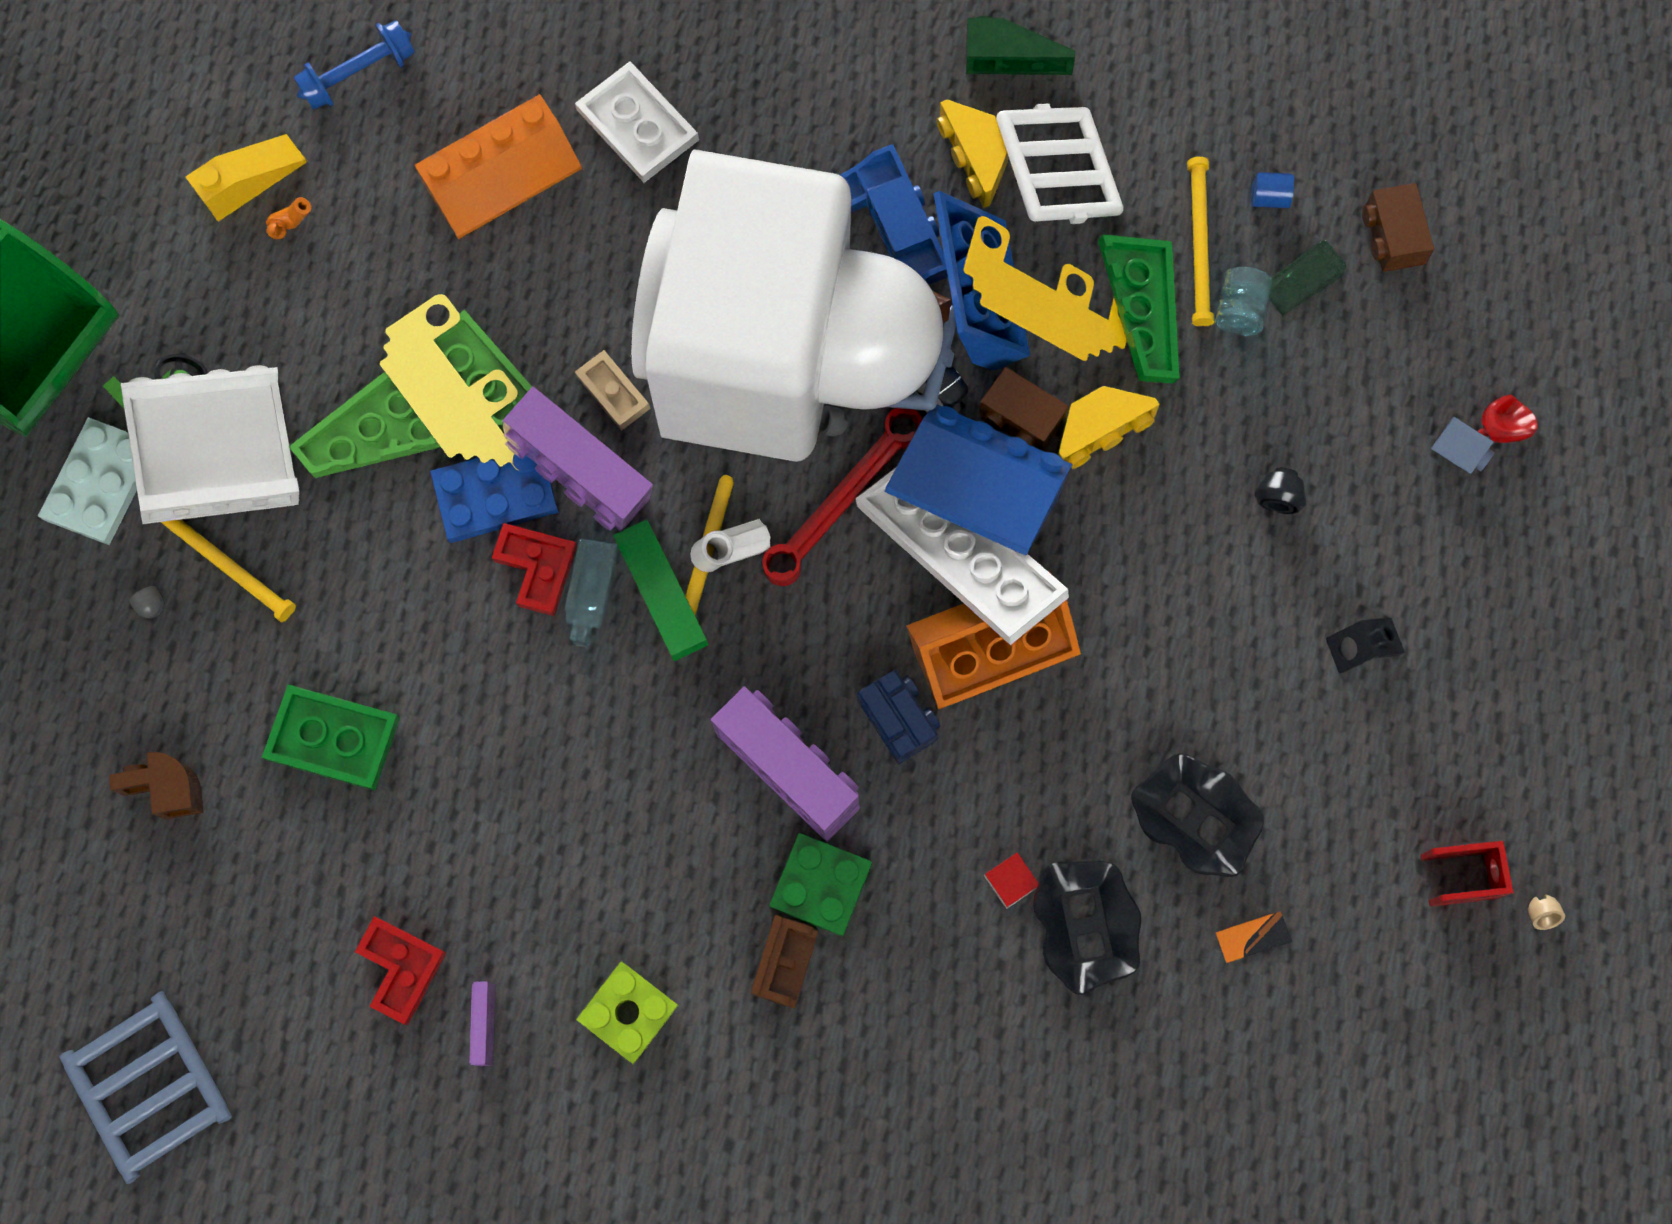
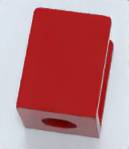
M1494 841L1433 848L1421 854V861L1484 854L1490 885L1489 890L1440 895L1429 900V906L1495 900L1514 893L1504 842ZM1496 864H1497V867H1498L1499 877H1498V874H1497Z

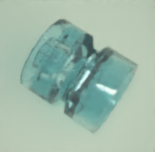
M1236 267L1227 270L1221 290L1223 298L1219 301L1215 318L1217 327L1223 331L1244 336L1256 335L1262 332L1267 312L1265 304L1269 301L1273 282L1271 276L1261 270L1250 267Z

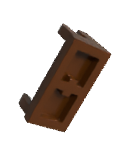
M775 915L751 994L755 997L795 1009L819 931L814 930L811 926Z

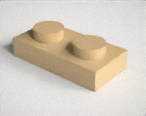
M605 350L575 371L579 381L621 431L651 409L647 400Z

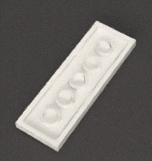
M895 469L856 498L857 507L1010 645L1069 598L1068 589L1028 554L1025 556L886 493V486Z

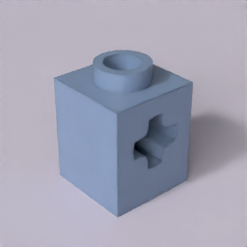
M1452 417L1431 447L1433 451L1469 474L1475 468L1482 471L1495 453L1489 449L1493 444L1492 440L1455 417Z

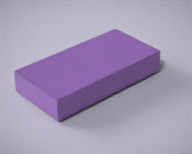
M474 982L472 984L469 1063L474 1066H493L495 984L490 982Z

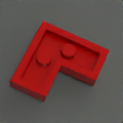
M503 523L492 559L499 564L526 570L516 601L518 607L555 617L578 546L574 541Z
M374 916L355 953L385 967L389 971L369 1007L404 1025H409L446 952Z

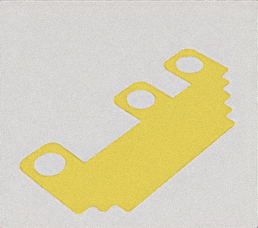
M435 295L386 328V334L389 336L390 342L384 345V350L388 356L380 361V365L448 457L461 453L465 460H469L475 455L482 463L494 459L499 466H503L508 462L513 465L514 453L505 445L508 440L504 437V433L491 416L516 399L518 395L517 389L501 370H493L470 387L467 386L434 342L435 338L459 322L460 314L445 295ZM433 305H444L449 310V319L442 326H432L426 320V312ZM499 380L506 385L507 394L503 400L490 402L485 399L483 388L489 381Z

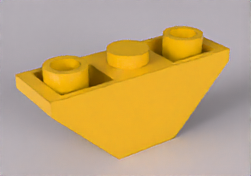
M946 99L940 102V116L936 118L938 130L943 139L949 138L953 146L951 148L953 160L958 168H964L968 176L966 184L972 198L978 197L983 208L991 205L1009 158L996 117Z
M1106 386L1098 388L1071 404L1058 456L1064 461L1073 464L1072 469L1083 465L1091 458L1090 454L1101 447L1104 451H1107L1118 445L1123 440L1122 436L1134 429L1136 433H1139L1151 426L1155 421L1154 417L1160 404L1156 398Z

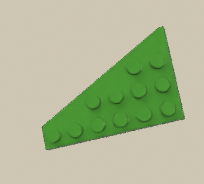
M463 310L459 313V322L435 338L434 342L468 387L493 370H501L506 374L517 389L518 395L515 400L491 416L501 431L504 432L502 420L532 386L470 315ZM386 372L382 373L289 446L314 478L441 447ZM499 380L489 381L483 388V395L490 402H499L507 394L506 385Z

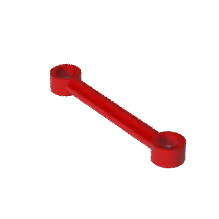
M893 409L886 417L885 433L786 544L774 545L765 552L762 561L764 574L772 584L788 586L794 583L801 573V560L898 450L907 449L915 432L912 431L905 435L897 432L893 434L890 431V427L894 420L906 417L912 419L918 429L922 419L916 410ZM788 554L794 559L796 568L794 571L790 569L785 573L775 571L771 573L769 571V563L775 555Z

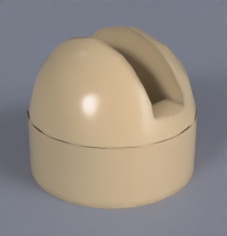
M1544 895L1541 900L1534 897L1529 904V917L1536 929L1547 930L1554 928L1565 919L1560 903L1552 896Z

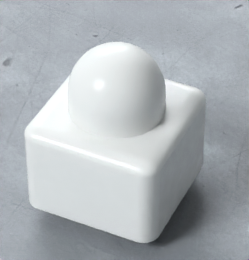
M692 150L678 210L661 209L653 223L642 262L633 318L631 350L633 373L636 378L648 380L661 438L789 461H802L811 454L815 447L824 403L853 409L887 407L910 396L930 376L939 358L943 342V320L938 301L927 282L905 263L889 256L850 249L851 191L847 181L842 176L765 161Z

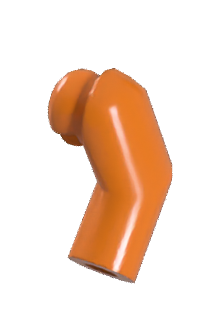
M299 197L289 207L270 214L266 220L267 234L273 239L284 238L287 233L286 229L296 228L311 211L310 202L303 197Z

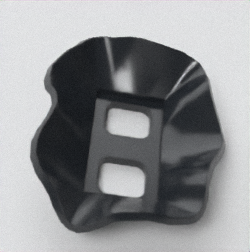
M1184 753L1173 755L1167 759L1153 774L1140 783L1131 794V801L1144 834L1156 843L1168 844L1174 847L1179 853L1183 864L1191 871L1202 875L1237 876L1242 871L1264 825L1262 811L1245 794L1231 774L1209 766ZM1178 791L1183 792L1195 803L1192 811L1182 821L1172 816L1165 808L1171 797ZM1208 816H1214L1226 826L1225 834L1216 845H1210L1197 833L1198 828Z
M1059 861L1049 864L1044 870L1041 881L1035 891L1033 907L1036 917L1046 929L1043 956L1051 972L1070 991L1078 995L1086 994L1099 986L1126 978L1135 973L1140 966L1139 934L1141 912L1125 885L1120 869L1115 864L1106 861ZM1080 894H1091L1094 897L1096 914L1091 917L1074 919L1069 908V898ZM1090 933L1101 934L1105 953L1098 957L1082 958L1079 955L1077 937Z

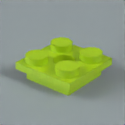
M621 961L576 1020L634 1065L679 1005ZM632 1001L639 1008L638 1018L631 1024H622L617 1016L618 1008L624 1002Z

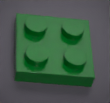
M799 833L769 907L844 937L872 866V861Z

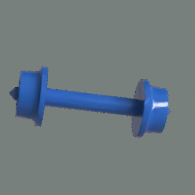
M397 20L386 25L375 24L382 39L380 43L320 76H317L309 62L305 63L304 70L293 77L300 88L297 97L303 100L306 99L313 110L324 105L334 106L326 89L389 54H391L396 64L402 68L404 61L415 54L410 43L412 33L403 31Z

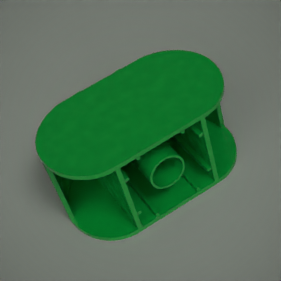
M1 219L0 424L23 437H27L119 318V314L113 305L77 272L33 239Z

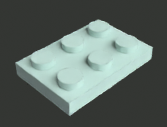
M88 417L38 517L49 523L110 545L137 491L128 432Z

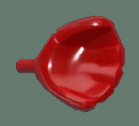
M1509 394L1496 399L1486 407L1481 419L1483 428L1477 432L1485 437L1489 436L1493 442H1519L1534 435L1538 429V420L1530 409L1519 402L1516 397Z

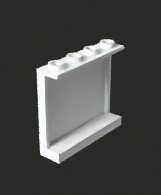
M257 365L247 368L246 371L236 372L218 369L210 371L206 375L196 376L178 373L171 375L167 379L152 380L147 377H139L130 380L128 383H121L142 524L298 505L299 487L293 471L278 386L277 367L268 368Z

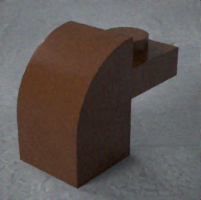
M148 752V768L144 764L129 765L123 767V772L109 775L110 790L122 796L150 792L152 814L164 820L204 813L202 790L197 775L189 766L167 754Z

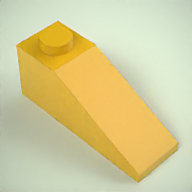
M285 134L216 156L185 177L219 222L307 163V160L288 135Z

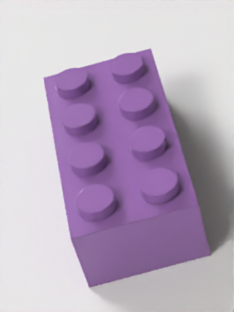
M534 386L502 420L504 437L508 440L505 445L521 459L525 455L537 464L535 470L550 483L555 479L567 488L564 491L565 495L578 506L582 507L585 503L594 510L596 514L593 517L607 530L611 531L613 528H616L619 532L623 531L649 501L653 484Z
M744 686L710 719L716 735L815 832L828 842L860 809L859 794L857 792L858 786L844 772L837 776L828 764L830 759L816 745L813 744L808 748L800 737L801 731L788 718L784 717L780 721L772 710L774 706L760 691L756 690L752 694Z

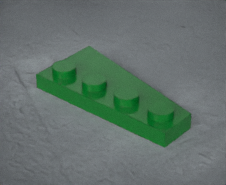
M1102 235L1098 240V244L1139 381L1174 384L1180 379L1172 241Z

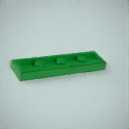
M646 519L614 534L613 537L673 661L675 662L708 646V641L648 520Z

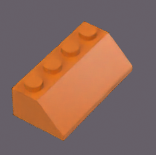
M540 94L415 164V168L424 186L458 239L582 169L558 120Z
M1067 600L1011 645L964 603L906 625L916 658L938 710L1081 654Z

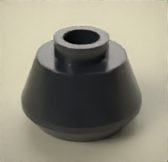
M1280 467L1276 468L1275 472L1267 473L1254 493L1258 504L1262 508L1281 514H1296L1307 503L1303 480L1298 477V473L1295 470Z

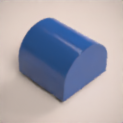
M1257 173L1251 185V206L1290 208L1294 191V175L1288 173Z

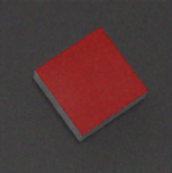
M1018 852L984 875L1006 909L1037 889L1039 885Z

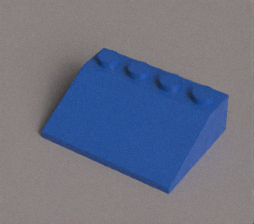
M942 191L934 193L957 332L972 363L994 371L1030 356L1026 329L980 304L982 295L979 291L973 289L972 286L973 277L965 274L963 271L977 219L985 216L1007 229L1006 220ZM986 226L981 230V239L987 247L996 249L1001 245V235L994 227ZM1009 242L1003 262L1014 267Z
M937 404L933 410L926 414L890 478L885 492L1026 556L1058 501L1073 464L1064 461L1057 454L1044 452L1030 446L1021 438L1010 437L996 431L987 423L976 422L960 415L951 407Z

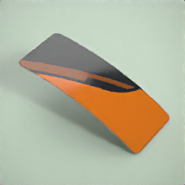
M1281 911L1216 932L1226 963L1293 942Z

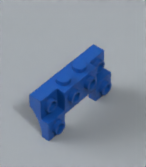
M893 144L873 151L859 164L840 174L847 181L851 191V213L865 207L868 208L890 257L911 267L928 285L948 278L944 252L937 239L939 237V229L933 216H926L923 209L925 200L922 191L918 185L912 186Z

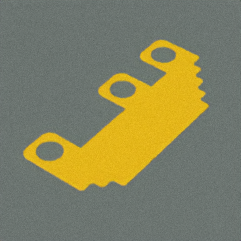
M985 216L977 219L963 271L965 274L973 277L972 286L973 289L981 293L980 304L1083 361L1087 360L1090 353L1098 357L1101 349L1111 353L1113 346L1121 349L1125 348L1127 339L1118 315L1115 298H1113L1108 320L1088 309L1094 287V281L1089 274L1071 264H1065L1062 267L1057 290L1055 291L1003 262L1010 239L1008 230ZM986 226L994 227L1001 235V245L996 249L987 247L981 239V230ZM1077 274L1082 277L1086 284V291L1082 296L1073 295L1068 290L1066 285L1068 275Z

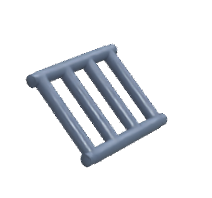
M163 991L156 993L150 999L152 1004L75 1053L73 1050H69L59 1056L70 1081L126 1184L134 1182L140 1176L138 1171L215 1121L220 1124L232 1118L224 1098L175 1009ZM160 1018L170 1038L96 1086H93L83 1066ZM179 1052L189 1073L112 1121L102 1100ZM198 1087L208 1107L135 1155L130 1156L120 1136L193 1088Z

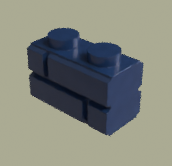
M893 670L856 694L859 705L898 765L938 740L936 729L940 727V724L929 707L922 710L915 697L919 695V692L908 675L901 678L898 671Z

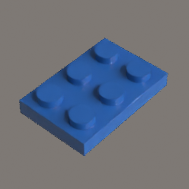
M514 454L513 465L508 462L503 466H499L494 459L482 463L479 458L430 471L447 540L450 543L499 530L502 528L503 523L514 526L559 513L551 483L535 470L537 464L526 455L521 459Z

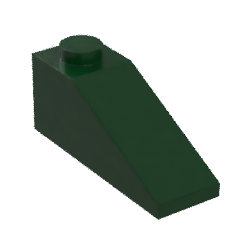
M991 16L967 18L966 74L1072 75L1075 50L1004 18H993Z

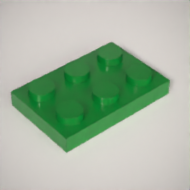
M287 685L262 758L266 761L375 791L400 717L397 714Z

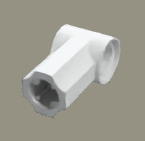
M760 519L723 531H712L693 545L690 553L691 561L699 570L713 572L721 566L764 553L770 548L771 537L767 526ZM707 544L716 547L719 554L718 560L708 555L706 550Z

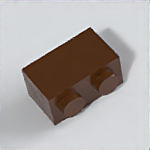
M1416 183L1372 191L1366 205L1363 206L1362 218L1365 227L1371 228L1373 236L1371 251L1373 258L1376 261H1380L1382 272L1425 265L1435 248Z
M1005 367L981 400L979 415L983 416V422L989 424L994 430L1000 431L1003 429L1012 436L1023 439L1028 445L1044 451L1065 421L1069 406Z

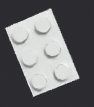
M628 62L575 103L576 109L643 183L699 141L698 133L631 62Z

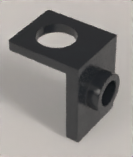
M1392 618L1361 620L1326 638L1339 673L1347 672L1372 659L1399 656L1405 653ZM1346 637L1352 638L1357 645L1356 656L1351 660L1346 659L1341 652V643Z

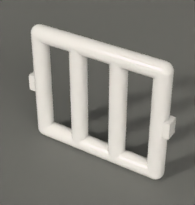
M1037 104L1034 109L1004 110L997 114L996 120L1030 220L1036 222L1069 219L1071 224L1084 223L1087 218L1118 216L1123 212L1122 201L1088 108H1051L1050 104ZM1079 122L1084 139L1019 142L1014 125ZM1089 153L1095 170L1030 174L1025 157ZM1100 185L1106 202L1041 206L1035 189Z

